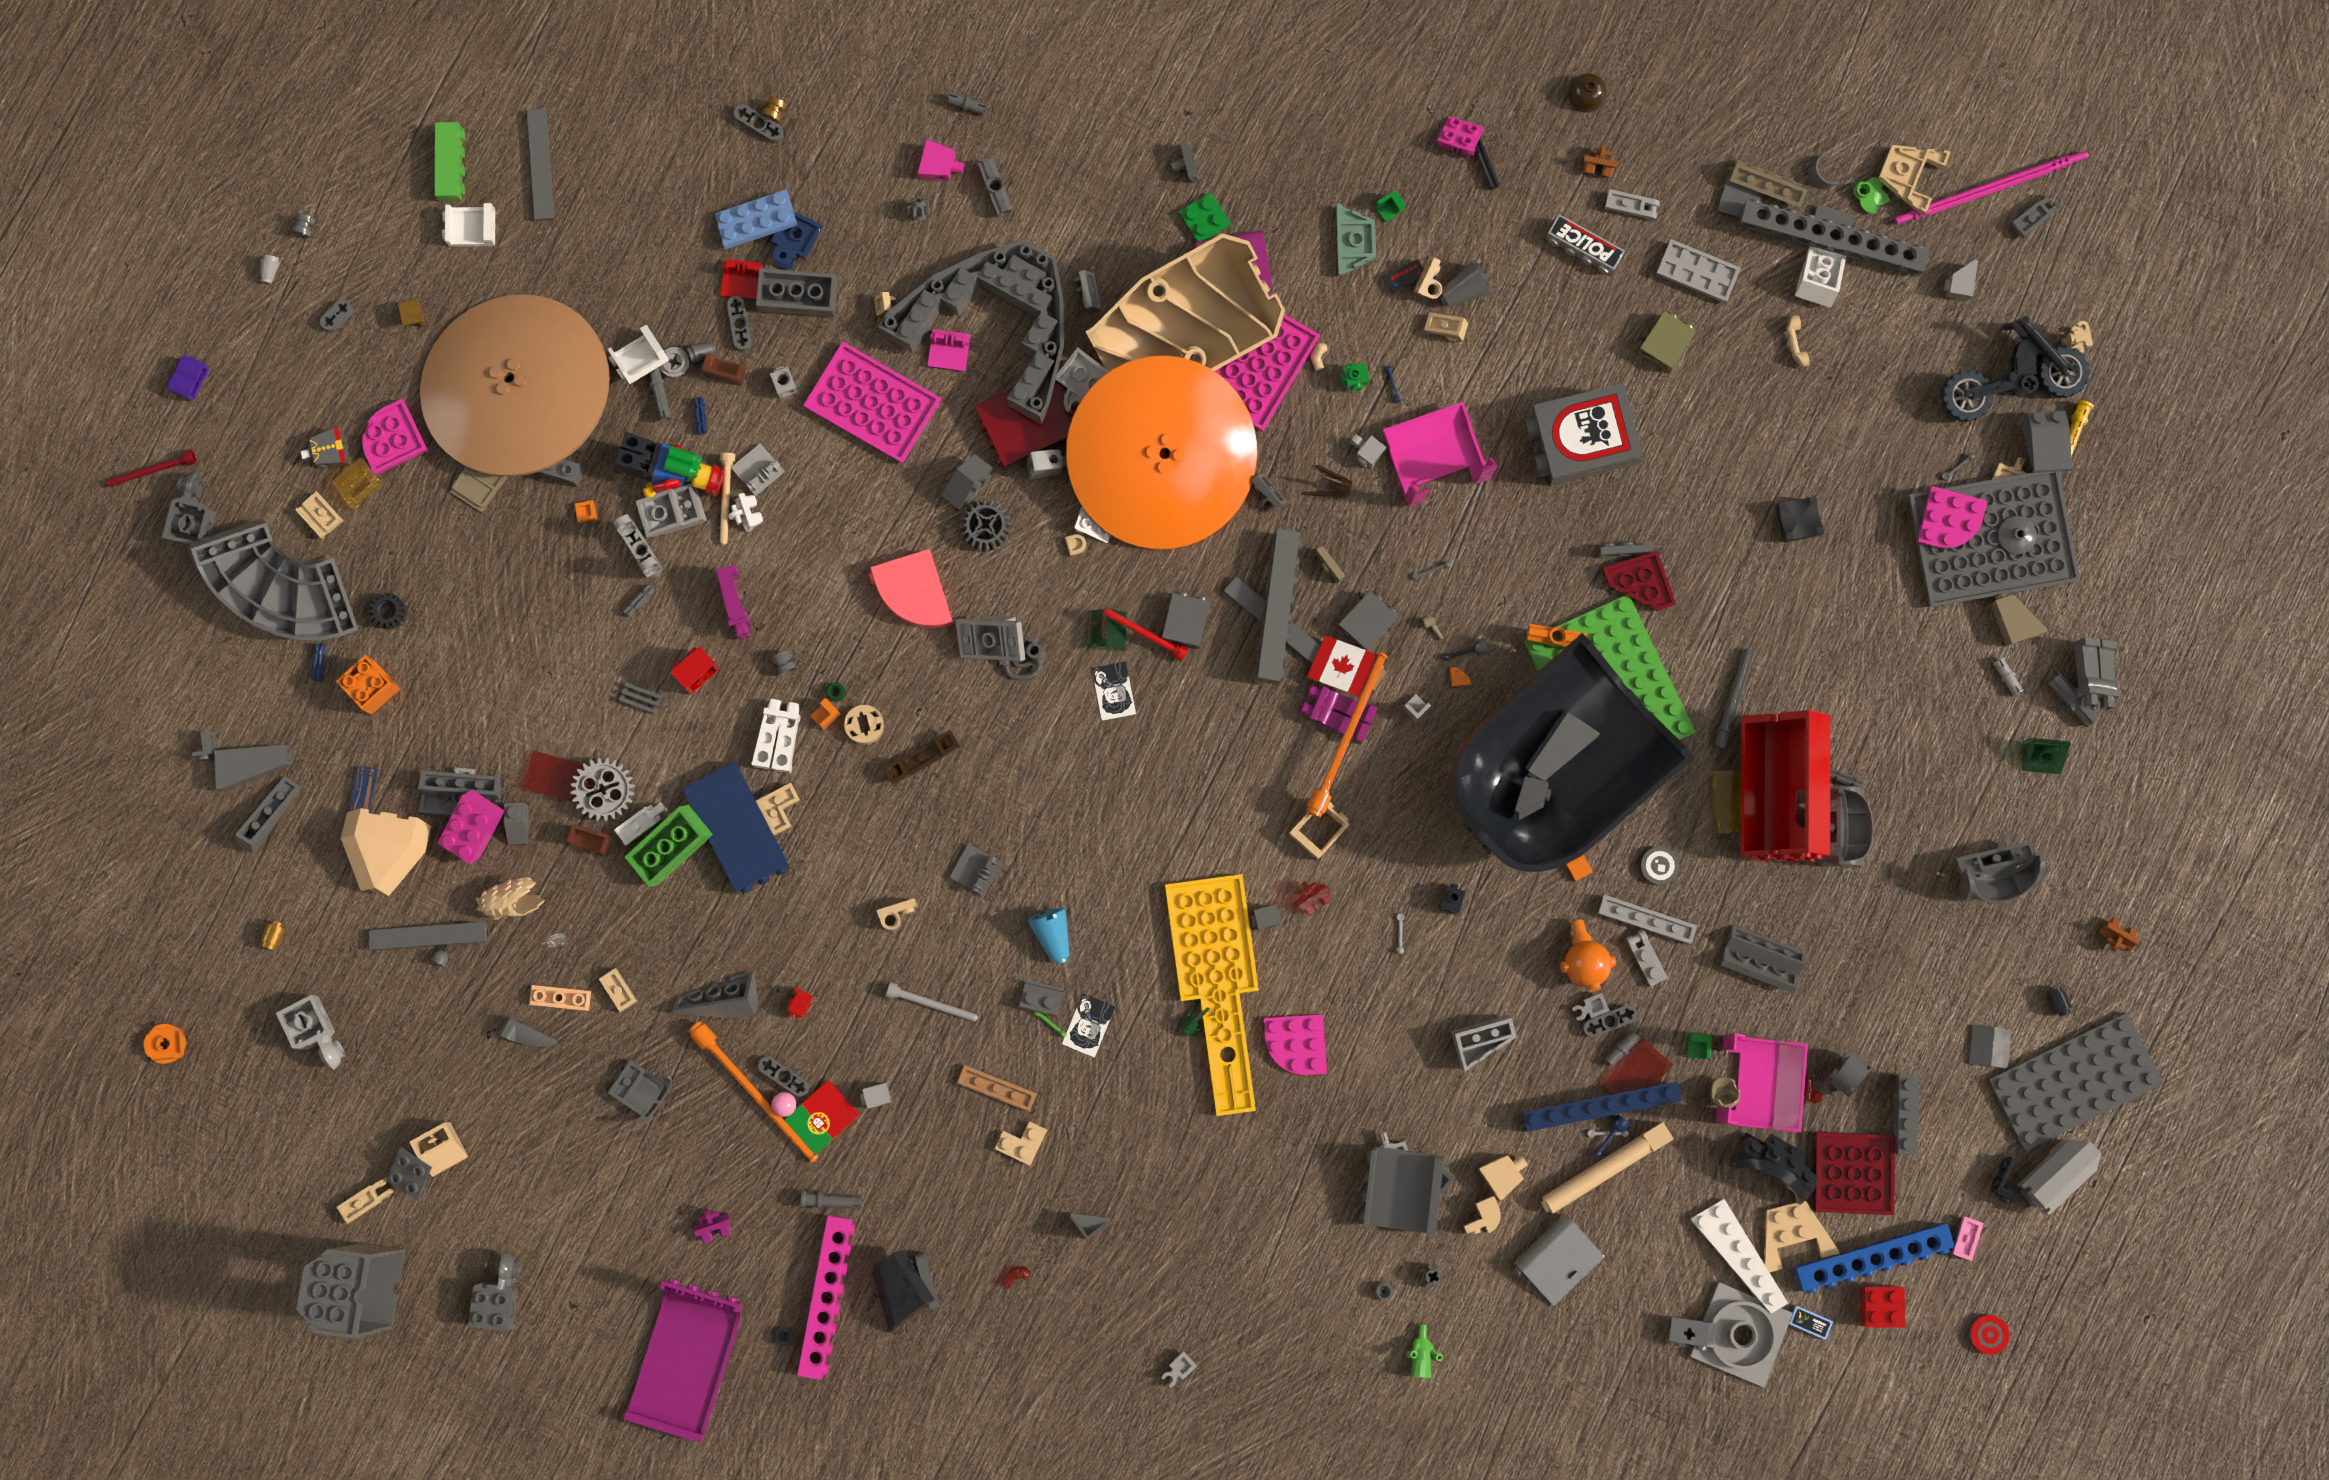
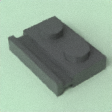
M1026 980L1019 1009L1057 1017L1064 988Z

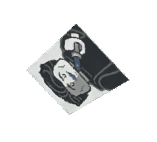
M1126 662L1092 668L1101 719L1107 720L1136 714Z
M1083 993L1062 1044L1095 1057L1115 1006Z

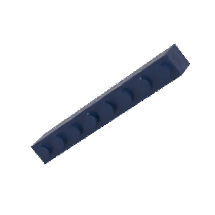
M1670 1082L1521 1112L1524 1131L1529 1132L1680 1102L1682 1098L1678 1082Z

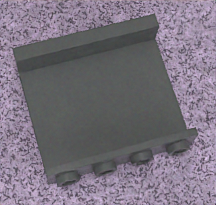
M1374 1146L1371 1152L1368 1151L1367 1163H1370V1169L1365 1174V1183H1368V1188L1363 1193V1202H1366L1365 1210L1362 1209L1360 1220L1364 1222L1363 1228L1373 1225L1427 1233L1426 1237L1434 1238L1437 1230L1445 1156Z

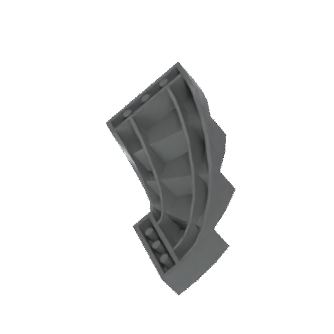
M262 519L186 544L191 561L200 579L209 591L234 614L255 627L281 637L315 641L340 637L359 630L334 558L329 554H325L302 562L298 558L288 557L275 545L267 523Z

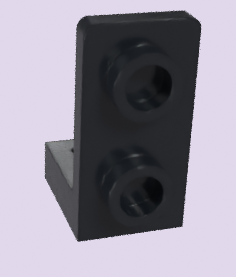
M2007 1157L2002 1160L1999 1167L2001 1171L1991 1184V1187H1993L1991 1192L2000 1196L1999 1200L2009 1205L2011 1202L2018 1203L2021 1198L2020 1195L2004 1187L2016 1161L2014 1157Z

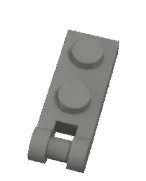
M1609 189L1604 209L1642 217L1649 221H1656V209L1659 208L1660 201ZM1644 205L1649 207V211L1644 210Z
M1643 929L1638 931L1636 935H1630L1625 938L1649 987L1668 978ZM1641 941L1643 947L1638 949L1636 943Z

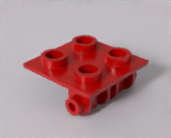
M725 259L722 265L724 273L721 296H739L744 299L757 300L759 268L763 269V263Z

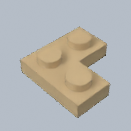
M792 783L756 800L774 836L792 827L783 810L800 801Z
M1029 1121L1021 1139L1003 1131L995 1149L1031 1166L1047 1129Z

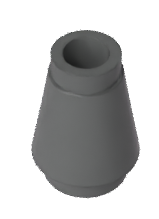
M713 342L690 345L689 348H686L691 363H698L704 360L707 353L712 355L716 353Z

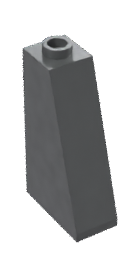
M1564 710L1525 768L1529 771L1528 775L1534 779L1540 778L1545 781L1596 739L1600 733Z
M274 745L214 751L216 790L228 791L291 767V761L294 760L293 750L287 745Z

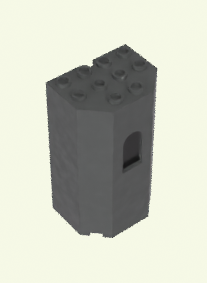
M368 1243L331 1248L304 1266L296 1309L309 1324L311 1331L315 1334L357 1339L392 1329L398 1297L393 1291V1286L396 1283H400L406 1249Z

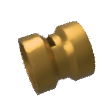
M769 97L767 101L768 106L764 108L762 115L778 123L781 119L780 114L787 105L776 97Z

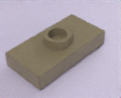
M1323 546L1316 549L1315 554L1321 560L1323 570L1327 574L1330 572L1337 583L1344 580L1345 574Z

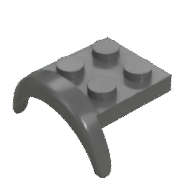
M630 1060L608 1094L641 1115L634 1122V1125L640 1126L647 1122L663 1103L671 1088L672 1078L667 1074L663 1082Z

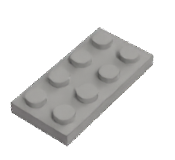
M1670 239L1656 275L1726 304L1741 268Z

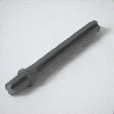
M1745 648L1720 727H1717L1718 734L1714 745L1718 748L1724 749L1729 735L1732 734L1731 728L1755 655V651L1749 648Z

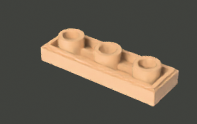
M531 985L529 1005L589 1011L591 991ZM561 994L563 998L559 1002L557 996Z

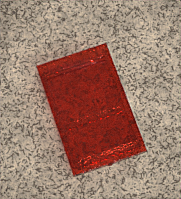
M534 751L522 788L573 802L572 800L577 797L574 794H570L571 791L576 790L575 787L570 786L572 783H577L573 776H580L577 769L582 771L585 769L583 764ZM591 778L584 781V786L587 789Z
M1643 1038L1602 1086L1611 1094L1655 1086L1673 1064Z

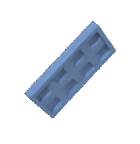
M787 190L715 213L725 249L797 226Z

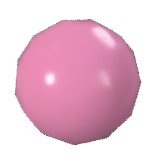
M780 1092L772 1100V1110L778 1116H789L796 1109V1100L788 1092Z

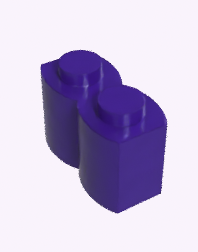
M184 355L176 364L177 370L175 374L168 379L167 389L178 396L193 401L209 372V367L203 362Z

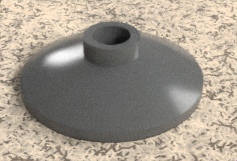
M2013 516L2006 519L1998 530L2000 545L2012 554L2026 553L2036 542L2037 533L2033 523L2022 516ZM2018 531L2022 532L2021 538L2017 536Z

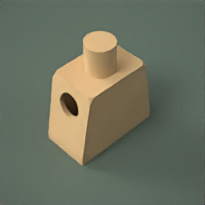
M1505 1155L1477 1169L1496 1198L1501 1201L1524 1179L1519 1171L1528 1166L1522 1156L1512 1161L1508 1155Z

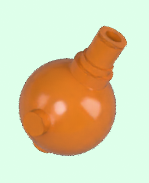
M1576 920L1570 923L1573 932V946L1567 952L1565 961L1560 963L1562 973H1567L1570 980L1576 985L1589 988L1590 992H1595L1601 989L1600 984L1609 977L1612 967L1616 966V959L1614 955L1609 954L1603 945L1592 941L1591 936L1586 931L1584 920Z

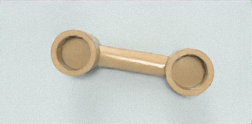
M1793 315L1790 317L1787 325L1792 357L1799 366H1809L1807 351H1799L1795 333L1796 330L1801 329L1799 315Z

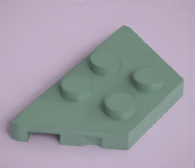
M1336 204L1338 276H1343L1376 259L1375 220L1362 216L1354 210L1346 209L1341 204Z

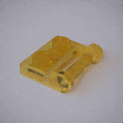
M363 458L355 461L332 482L352 509H356L365 497L383 485ZM367 479L371 482L355 497L351 496V493Z

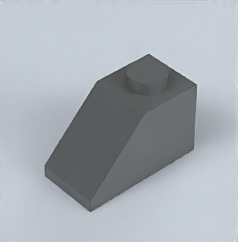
M1525 777L1515 809V819L1520 820L1544 807L1545 801H1549L1551 790L1548 789V782Z
M504 803V825L508 845L529 844L528 805L525 803Z

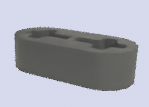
M346 300L337 301L321 317L320 324L322 328L327 332H335L353 314L352 305ZM341 306L346 307L347 311L345 313L341 312ZM328 319L334 323L332 326L327 324L326 321Z

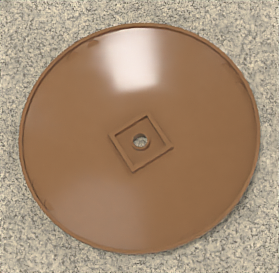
M509 295L488 300L469 309L455 319L439 336L427 357L420 386L421 407L426 425L438 445L449 456L465 467L477 472L494 476H521L542 471L561 462L576 451L598 424L609 392L610 377L607 356L600 339L589 323L573 309L558 301L536 295ZM508 375H514L512 382H505Z

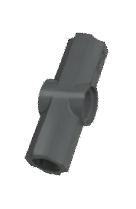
M984 159L978 163V167L998 217L1009 215L1013 212L994 159ZM999 185L1000 188L998 190H992L991 186Z
M2062 673L2056 675L2047 684L2061 699L2060 703L2068 712L2074 713L2085 727L2090 726L2100 717L2093 708L2085 707L2084 699L2078 698L2079 688L2074 687Z

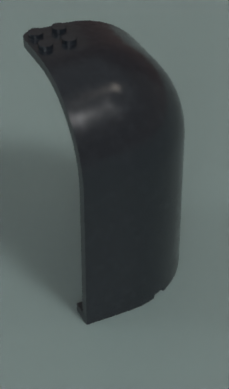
M1583 633L1576 637L1469 734L1461 745L1451 768L1449 778L1450 797L1455 810L1465 821L1462 825L1469 833L1474 831L1472 836L1479 844L1484 842L1482 847L1489 855L1493 852L1501 862L1516 870L1524 872L1547 871L1561 867L1579 858L1694 758L1690 750L1622 682L1623 680ZM1566 710L1598 731L1600 734L1596 739L1545 780L1548 782V789L1551 790L1549 801H1545L1544 807L1520 820L1515 819V809L1525 777L1532 778L1528 775L1529 771L1525 767L1562 712Z

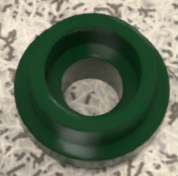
M831 683L826 689V696L832 702H839L845 696V688L840 683ZM835 689L839 690V694L837 696L832 695V692Z

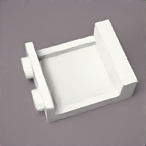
M484 203V207L452 208L450 205H445V211L442 212L443 222H445L442 237L449 247L495 246V208L491 203Z
M647 325L640 328L644 335L617 352H614L611 347L608 349L611 354L608 357L614 367L618 365L619 368L616 371L622 380L626 378L629 384L669 361Z

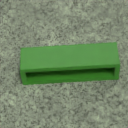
M435 122V197L439 202L462 201V195L465 194V186L462 183V177L465 176V167L462 165V158H465V149L462 147V140H465V130L458 122Z

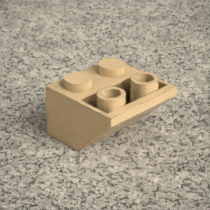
M444 1122L410 1141L416 1156L432 1167L430 1171L432 1177L468 1158L450 1122Z

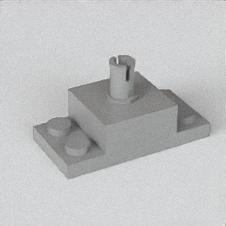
M983 616L977 619L960 618L956 620L960 658L1025 660L1021 621H1016L1015 617Z

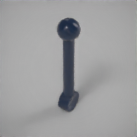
M1388 365L1385 367V371L1390 379L1395 402L1400 403L1391 372L1392 367Z

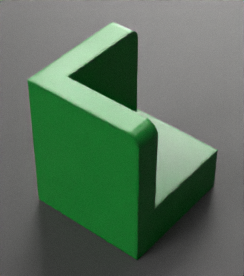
M1394 190L1377 201L1375 209L1384 222H1388L1405 210L1406 204L1397 191Z
M1688 1034L1687 1057L1710 1059L1712 1035Z

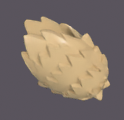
M529 877L509 879L482 892L481 898H476L479 904L477 910L495 920L505 916L516 917L526 915L538 909L545 900L540 898L539 895H526L531 891L530 888L536 884Z

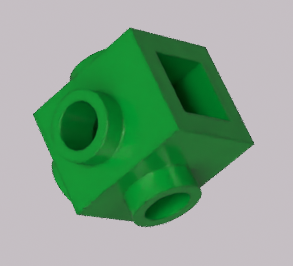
M1354 362L1345 365L1342 374H1340V381L1342 386L1345 385L1346 391H1359L1364 386L1369 385L1370 378L1366 363L1356 364Z

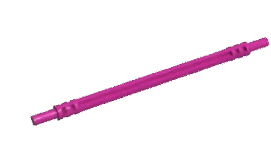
M2083 151L2071 156L2066 155L1932 202L1925 216L1912 209L1909 213L1895 217V224L1897 225L1912 219L1917 220L2071 166L2074 162L2088 158V152Z

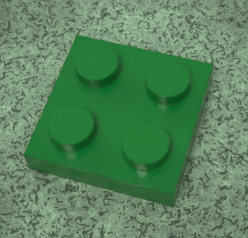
M1212 193L1179 211L1180 217L1197 242L1208 240L1231 226L1230 221Z

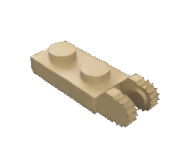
M387 1178L381 1179L374 1185H369L336 1207L346 1224L365 1214L395 1192L393 1188L387 1189L381 1195H378L375 1191L387 1183Z

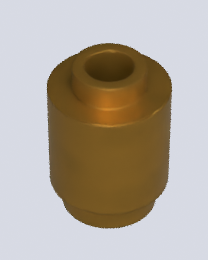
M272 920L271 923L267 922L260 939L262 941L261 946L276 950L277 946H280L286 928L283 927L284 924Z

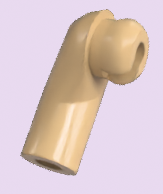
M1325 343L1315 344L1310 354V359L1316 372L1324 369L1321 356L1327 351Z

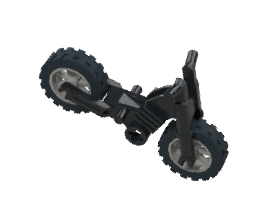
M2024 316L2004 324L2006 331L2014 329L2022 339V341L2014 346L2011 359L2009 360V373L1991 383H1988L1989 380L1986 377L1984 378L1983 374L1976 373L1973 370L1955 373L1945 380V384L1941 386L1940 390L1942 392L1939 394V399H1941L1940 405L1944 407L1945 414L1950 415L1951 419L1958 420V422H1971L1987 414V410L1992 406L1991 401L1994 399V394L2011 390L2017 396H2022L2036 391L2040 383V388L2046 391L2049 396H2055V398L2074 396L2085 388V384L2089 381V362L2085 360V355L2083 353L2080 354L2076 348L2072 349L2070 346L2053 347L2038 329L2031 325L2029 317ZM2036 356L2040 360L2037 364L2038 369L2036 368ZM2068 376H2073V377H2074V380H2073L2072 383L2070 382ZM2062 379H2064L2067 386L2060 385ZM1963 382H1964V391L1961 390V389L1958 387V385L1961 384V383H1963ZM1968 383L1972 384L1974 388L1969 389ZM1956 400L1961 401L1960 407L1956 404ZM1971 400H1977V401H1978V403H1977V405H1976L1975 407H1974V405H1973V403H1972ZM1966 402L1968 403L1970 410L1963 409Z

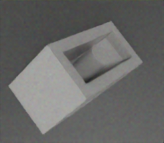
M1973 260L1955 272L1948 280L1946 279L1943 288L1946 291L1945 298L1967 302L1973 297L1978 260Z

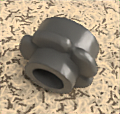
M1379 1282L1375 1286V1297L1383 1302L1388 1301L1394 1294L1391 1284Z

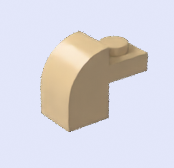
M1490 1196L1474 1203L1480 1218L1462 1225L1466 1234L1470 1233L1471 1236L1482 1232V1227H1484L1486 1233H1491L1498 1226L1501 1217L1500 1209L1495 1197Z

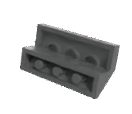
M421 770L418 788L422 793L419 807L420 815L451 817L461 796L471 790L498 807L501 805L499 776Z
M1733 925L1722 953L1721 966L1795 993L1798 987L1799 975L1805 966L1806 953Z

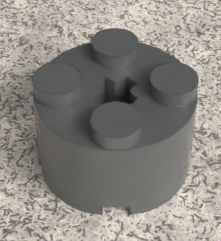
M1848 1051L1838 1062L1841 1066L1833 1069L1827 1077L1831 1085L1848 1097L1853 1094V1089L1860 1085L1870 1071L1869 1069L1872 1068L1871 1064L1853 1051L1851 1053Z

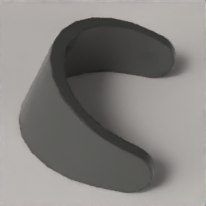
M1827 154L1815 160L1808 169V179L1818 189H1830L1840 184L1839 181H1826L1819 173L1818 163L1827 158Z

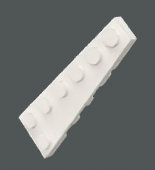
M1725 1199L1690 1219L1770 1314L1788 1304Z

